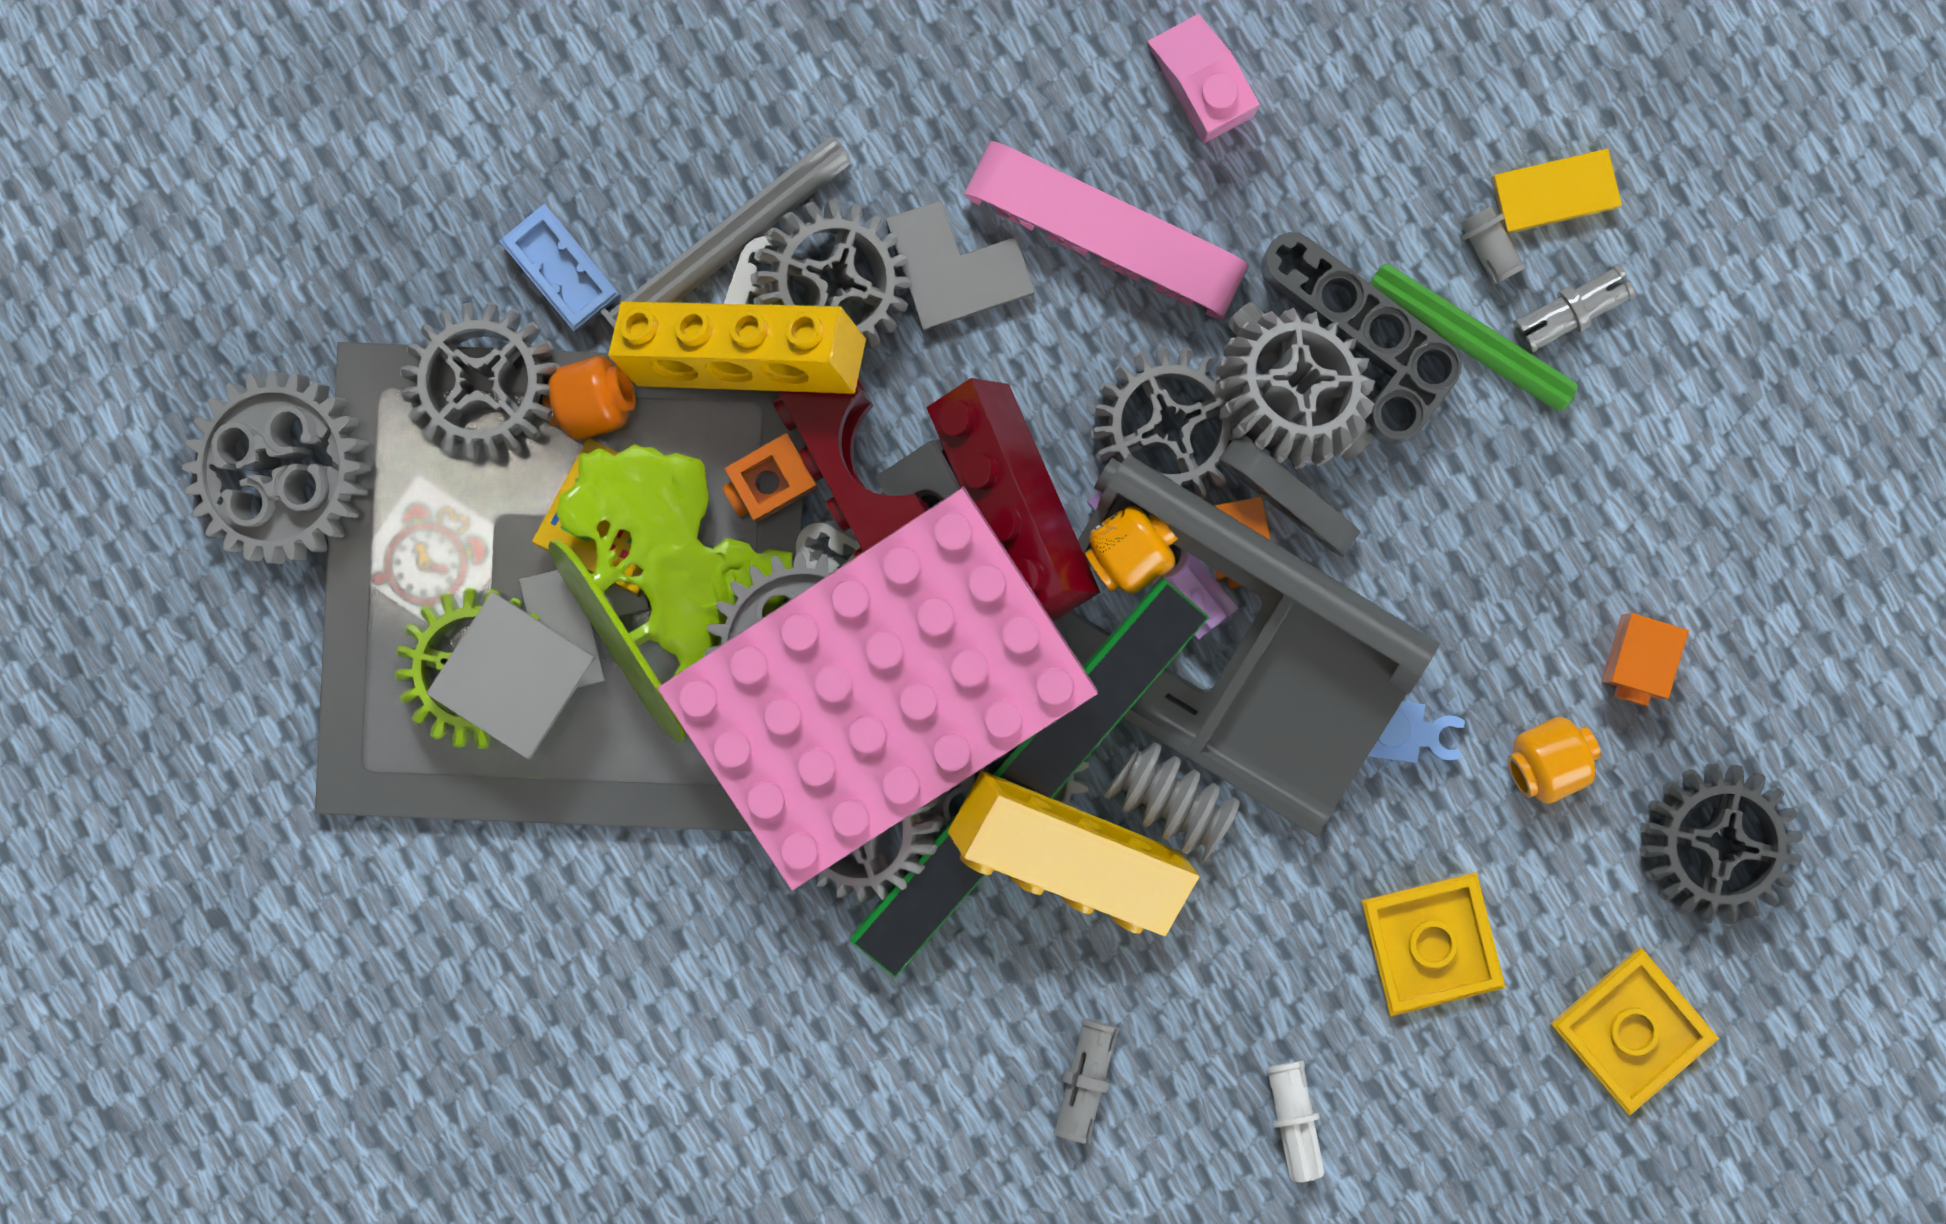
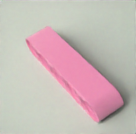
M988 142L963 194L968 200L979 206L984 201L996 207L995 214L1031 231L1036 226L1049 232L1048 239L1083 256H1086L1088 251L1101 257L1100 264L1137 282L1140 277L1155 283L1154 290L1191 307L1192 303L1195 302L1208 309L1206 315L1216 319H1224L1249 267L1244 260L1218 246L998 142Z

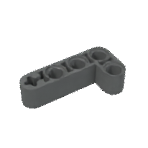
M1293 232L1279 235L1270 243L1262 258L1261 271L1264 280L1306 314H1312L1317 311L1318 321L1325 328L1329 324L1339 322L1336 336L1343 342L1348 339L1357 338L1354 350L1363 357L1369 358L1371 363L1391 377L1372 401L1375 404L1372 413L1367 417V422L1372 426L1369 431L1377 440L1385 444L1397 445L1406 442L1423 428L1456 384L1462 367L1459 353L1450 343L1309 237ZM1292 250L1298 252L1301 256L1298 267L1310 277L1317 267L1325 271L1315 282L1309 294L1301 289L1309 278L1295 269L1290 271L1288 275L1281 273L1278 268L1281 265L1282 259L1276 254L1277 252L1284 256L1290 254ZM1330 284H1338L1345 287L1351 296L1350 309L1343 313L1329 310L1322 300L1323 288ZM1378 319L1387 320L1396 327L1398 342L1395 347L1381 348L1371 340L1369 328L1372 321ZM1433 355L1442 361L1445 367V377L1442 383L1429 384L1423 381L1417 371V361L1420 356ZM1396 401L1408 409L1410 423L1406 430L1401 432L1393 431L1383 423L1381 409L1384 403Z

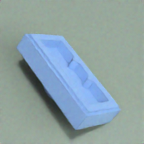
M545 203L499 240L576 334L599 316L603 308L607 309L622 297Z

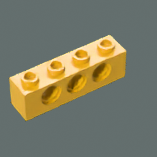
M621 301L608 356L636 386L855 394L866 338L843 308L838 306Z

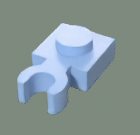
M1402 701L1368 756L1417 763L1419 747H1427L1430 753L1439 759H1459L1461 751L1445 749L1439 742V734L1447 726L1464 728L1465 721L1457 716L1446 715L1434 719L1431 723L1423 722L1425 704Z

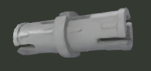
M1616 265L1608 272L1575 290L1568 286L1557 293L1558 299L1523 318L1514 320L1513 325L1519 337L1538 327H1542L1538 331L1526 336L1527 340L1523 342L1526 350L1533 354L1539 348L1573 329L1580 333L1591 326L1592 319L1626 301L1634 299L1636 294L1630 280L1611 291H1607L1622 282V279L1627 276L1625 271L1619 265Z
M1083 1018L1071 1069H1065L1062 1081L1067 1083L1053 1134L1067 1140L1090 1144L1102 1093H1108L1111 1081L1106 1079L1112 1050L1120 1028Z

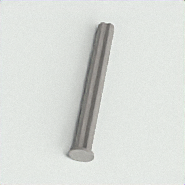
M834 137L824 140L623 301L677 303L740 253L746 244L764 234L779 222L783 215L794 210L848 167L851 160L846 149ZM620 304L610 312L605 308L600 311L613 329L615 328Z

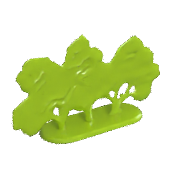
M633 444L616 456L599 448L591 453H581L578 463L579 480L569 490L560 495L556 514L565 529L576 536L590 537L596 540L597 566L595 572L590 574L577 555L566 544L557 540H552L548 544L550 555L564 582L646 709L672 740L681 743L686 736V731L657 688L662 684L638 647L651 640L657 642L664 650L677 656L680 666L674 676L706 656L705 650L721 645L722 637L708 631L707 626L710 624L726 623L728 617L720 612L715 605L717 601L735 605L738 597L733 592L730 583L735 581L746 588L751 587L754 583L750 576L749 567L752 565L758 568L765 576L773 574L771 562L772 556L775 555L782 561L785 569H793V552L766 549L762 553H756L749 543L731 538L724 539L713 549L704 546L697 537L701 519L705 516L708 506L709 494L705 465L700 459L679 453L664 455L653 447H641ZM607 520L610 523L608 534L601 538L596 527L599 522ZM625 529L630 532L632 537L631 548L628 556L615 567L611 565V562L618 558V556L610 548L619 530ZM633 563L643 569V572L640 576L630 577L625 574V570ZM616 581L627 582L640 587L651 604L652 611L649 621L628 633L604 596L606 589ZM777 595L770 598L763 608V617L778 609L787 597Z

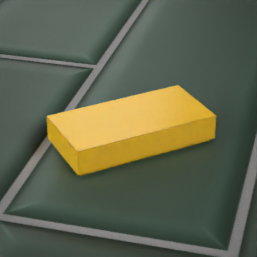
M1608 148L1495 174L1491 178L1499 213H1503L1505 217L1502 220V225L1507 234L1613 210L1622 206Z

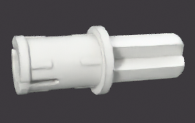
M1304 1061L1266 1068L1277 1120L1272 1121L1273 1127H1280L1289 1176L1293 1182L1298 1183L1317 1180L1324 1175V1167L1314 1120H1318L1320 1117L1319 1113H1313L1304 1071Z

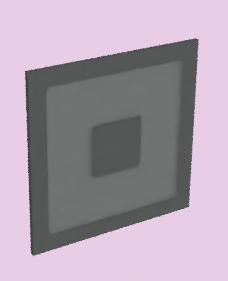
M337 342L335 397L343 398L348 402L340 417L351 416L360 419L361 423L350 436L354 439L368 441L369 446L363 451L356 453V462L371 465V471L356 475L355 483L368 490L367 495H352L349 501L360 514L358 518L341 516L338 521L346 535L343 538L328 535L315 814L753 832L688 734L686 733L681 743L675 742L653 719L595 628L594 631L606 681L575 689L531 759L525 758L491 735L489 748L478 749L474 741V731H470L468 741L463 748L454 747L452 745L454 727L451 726L446 735L441 739H435L430 736L431 728L437 719L434 715L422 724H416L412 720L415 711L424 704L421 699L414 703L403 704L400 700V695L404 691L415 688L414 680L401 681L395 679L396 670L412 669L413 659L402 658L396 654L397 647L408 646L416 649L419 641L405 632L406 626L414 624L427 630L430 625L422 617L420 609L427 605L435 609L440 616L444 615L445 612L441 605L440 597L445 593L452 594L459 608H462L465 588L476 589L480 606H483L488 591L493 589L500 591L501 597L507 601H510L512 598L521 600L523 602L521 610L527 613L519 579L557 570L550 553L535 546L532 540L586 440L576 441L568 437L559 426L553 427L549 422L536 416L531 424L540 431L542 437L539 441L535 442L524 431L518 434L516 437L522 445L523 452L517 456L512 454L505 442L499 443L501 458L496 463L488 460L484 446H480L479 456L475 463L466 462L463 458L464 443H461L455 454L448 457L441 453V443L445 434L431 444L421 438L424 428L431 420L413 425L407 418L411 410L421 405V402H404L400 397V392L405 388L417 386V381L408 380L400 375V368L402 366L418 367L420 360L407 352L408 345ZM419 345V346L422 347L423 349H426L428 345ZM457 347L462 353L471 358L485 357L494 349ZM554 351L549 357L541 361V364L557 363L561 367L601 355L616 365L608 356V353ZM522 355L513 363L515 369L511 372L506 382L507 394L518 407H520L525 397L528 385V373ZM444 359L438 369L435 381L436 398L441 410L449 403L446 397L452 392L456 382L453 369ZM465 363L462 364V369L471 376L469 382L475 386L468 389L469 394L479 390L484 395L489 394L498 403L501 402V398L492 390L494 384L488 380L494 377L493 371L484 376L478 371L474 372ZM549 379L544 380L545 385H549ZM632 382L636 396V405L633 410L629 411L625 426L616 431L590 439L619 453L636 444L641 447H653L664 455L679 453L700 459L705 465L709 502L705 516L700 522L698 540L704 546L711 549L724 539L731 538L749 543L756 553H762L766 549L793 552L792 566H794L796 541L802 531L804 497L756 523L750 513L739 518L722 489V486L731 482L724 469L725 467L785 433L790 437L798 453L799 450L806 447L798 429L795 428L789 431L775 410L772 400L780 396L778 391L640 387ZM483 407L478 408L468 417L463 414L454 425L464 429L483 430L495 427L505 422L506 419L495 409ZM332 461L331 466L339 470V465ZM763 473L757 480V489L763 494H771L779 486V479L774 473ZM787 597L786 599H784L782 605L790 601L791 598ZM649 599L650 610L619 617L628 633L649 621L652 611ZM473 620L462 622L450 629L440 639L435 650L453 653ZM651 640L638 647L661 684L674 676L680 666L677 656L664 650L657 642ZM431 667L433 683L441 670Z

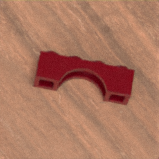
M859 377L855 394L778 391L780 396L772 400L774 408L789 431L797 428L806 447L799 450V453L812 477L816 481L824 478L834 497L826 501L830 513L843 532L851 528L861 548L853 552L854 557L865 552L930 509L916 494L900 496L882 495L866 489L861 482L854 464V441L862 420L874 405Z

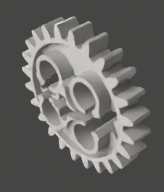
M269 371L267 380L264 376L248 374L246 376V389L242 385L228 383L225 386L229 402L210 398L207 402L215 416L212 420L196 417L193 421L204 433L202 440L192 439L185 442L189 449L198 453L197 461L182 465V470L197 474V482L184 489L185 494L201 496L203 500L192 512L193 516L197 518H213L205 534L208 537L217 538L226 536L223 549L228 552L238 553L243 550L245 560L261 561L265 557L266 563L283 564L286 556L291 561H306L307 548L313 552L324 553L327 551L324 533L331 537L343 538L346 534L338 519L341 516L358 518L360 515L356 508L349 503L351 496H365L368 494L366 488L355 483L356 475L371 471V465L356 462V453L369 446L368 441L354 439L350 436L361 423L360 419L351 416L340 417L348 402L339 397L332 396L328 398L330 386L318 382H313L310 385L308 376L292 373L288 379L286 373ZM299 418L302 423L303 432L300 441L327 447V454L333 458V462L339 465V470L333 466L317 464H292L278 467L281 465V459L299 461L313 456L311 449L296 447L290 438V430L296 419ZM246 434L249 440V450L247 455L240 460L236 453V445L238 440ZM215 467L234 471L248 470L255 472L275 468L272 471V477L251 475L239 480L240 486L256 488L261 494L262 508L256 517L253 516L251 511V501L254 494L226 489L227 482L221 478L220 473L215 471ZM312 475L316 482V490L312 499L307 502L303 487L305 481Z

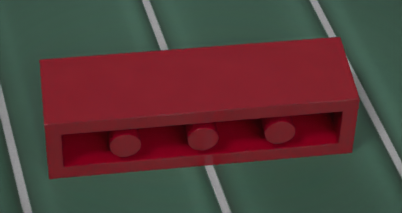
M970 378L927 406V411L960 487L966 489L1051 620H1057L1101 593L1010 385Z

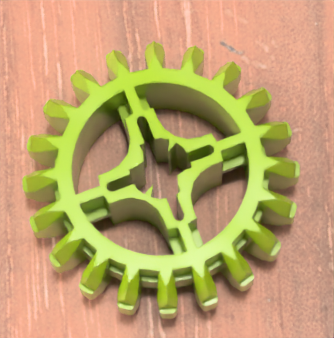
M465 588L462 608H459L452 594L445 593L440 597L441 605L445 612L444 615L440 616L431 606L425 605L420 609L422 617L430 625L427 630L414 624L406 626L405 632L419 641L416 649L408 646L397 647L396 654L402 658L413 659L412 669L396 670L395 679L401 681L414 680L415 688L404 691L400 695V700L403 704L422 700L424 705L415 711L412 720L416 724H422L434 715L437 719L431 728V737L441 739L452 726L454 727L452 735V745L454 747L463 748L468 741L470 731H474V741L477 748L487 749L491 741L488 733L426 694L432 685L431 667L441 670L452 654L435 650L438 642L454 626L475 619L482 608L479 605V596L476 589ZM490 589L485 596L484 603L486 602L491 592H495L501 596L500 591ZM512 598L509 601L522 609L523 602L521 600ZM536 613L529 614L535 619L541 620Z

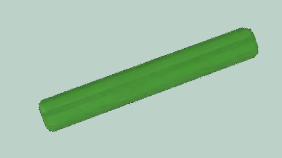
M1383 264L1370 281L1372 286L1444 340L1558 411L1565 409L1575 396L1578 388L1575 381L1390 264Z

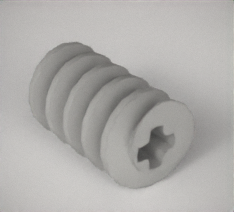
M1152 743L1141 752L1138 751L1137 747L1109 785L1104 797L1110 800L1124 790L1127 792L1123 807L1126 813L1129 814L1141 804H1144L1147 808L1142 824L1149 827L1163 817L1166 819L1162 838L1168 841L1183 831L1186 833L1182 852L1188 854L1198 846L1203 845L1206 847L1202 859L1203 863L1233 823L1240 801L1232 796L1217 806L1220 792L1218 785L1212 783L1202 791L1197 792L1201 773L1193 769L1178 779L1177 775L1181 763L1178 757L1173 756L1161 765H1158L1161 746L1158 743Z

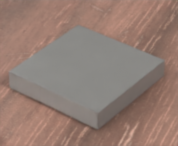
M491 592L426 694L520 755L531 759L596 657L497 593Z

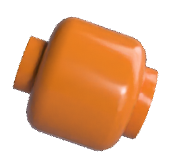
M601 355L557 368L549 379V397L542 396V405L553 412L552 420L548 422L553 427L559 426L568 437L576 441L586 440L620 429L625 426L629 411L633 410L636 405L635 391L630 378L617 365H614L611 360Z

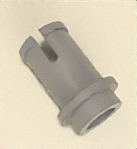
M1489 206L1460 222L1465 231L1461 238L1463 241L1470 240L1490 278V283L1495 285L1523 270L1526 266L1519 258L1500 222L1505 219L1503 213L1496 215L1493 207Z

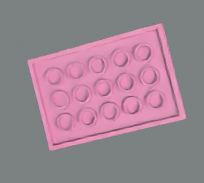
M964 487L657 688L791 890L799 887L1098 694V690Z

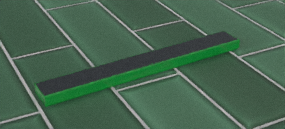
M1161 576L1083 666L1097 688L1098 694L1011 749L990 774L1052 799L1209 619L1208 614ZM959 810L935 836L936 852L933 855L920 854L918 862L925 866L920 874H914L906 870L903 879L907 887L901 890L896 885H893L884 900L881 899L850 934V941L895 978L985 876V874L971 869L960 860L961 853L948 834V830Z

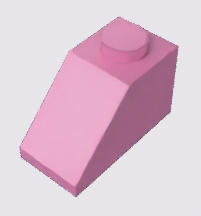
M1199 13L1147 41L1202 144L1211 141L1255 116L1260 106L1255 94L1231 51Z

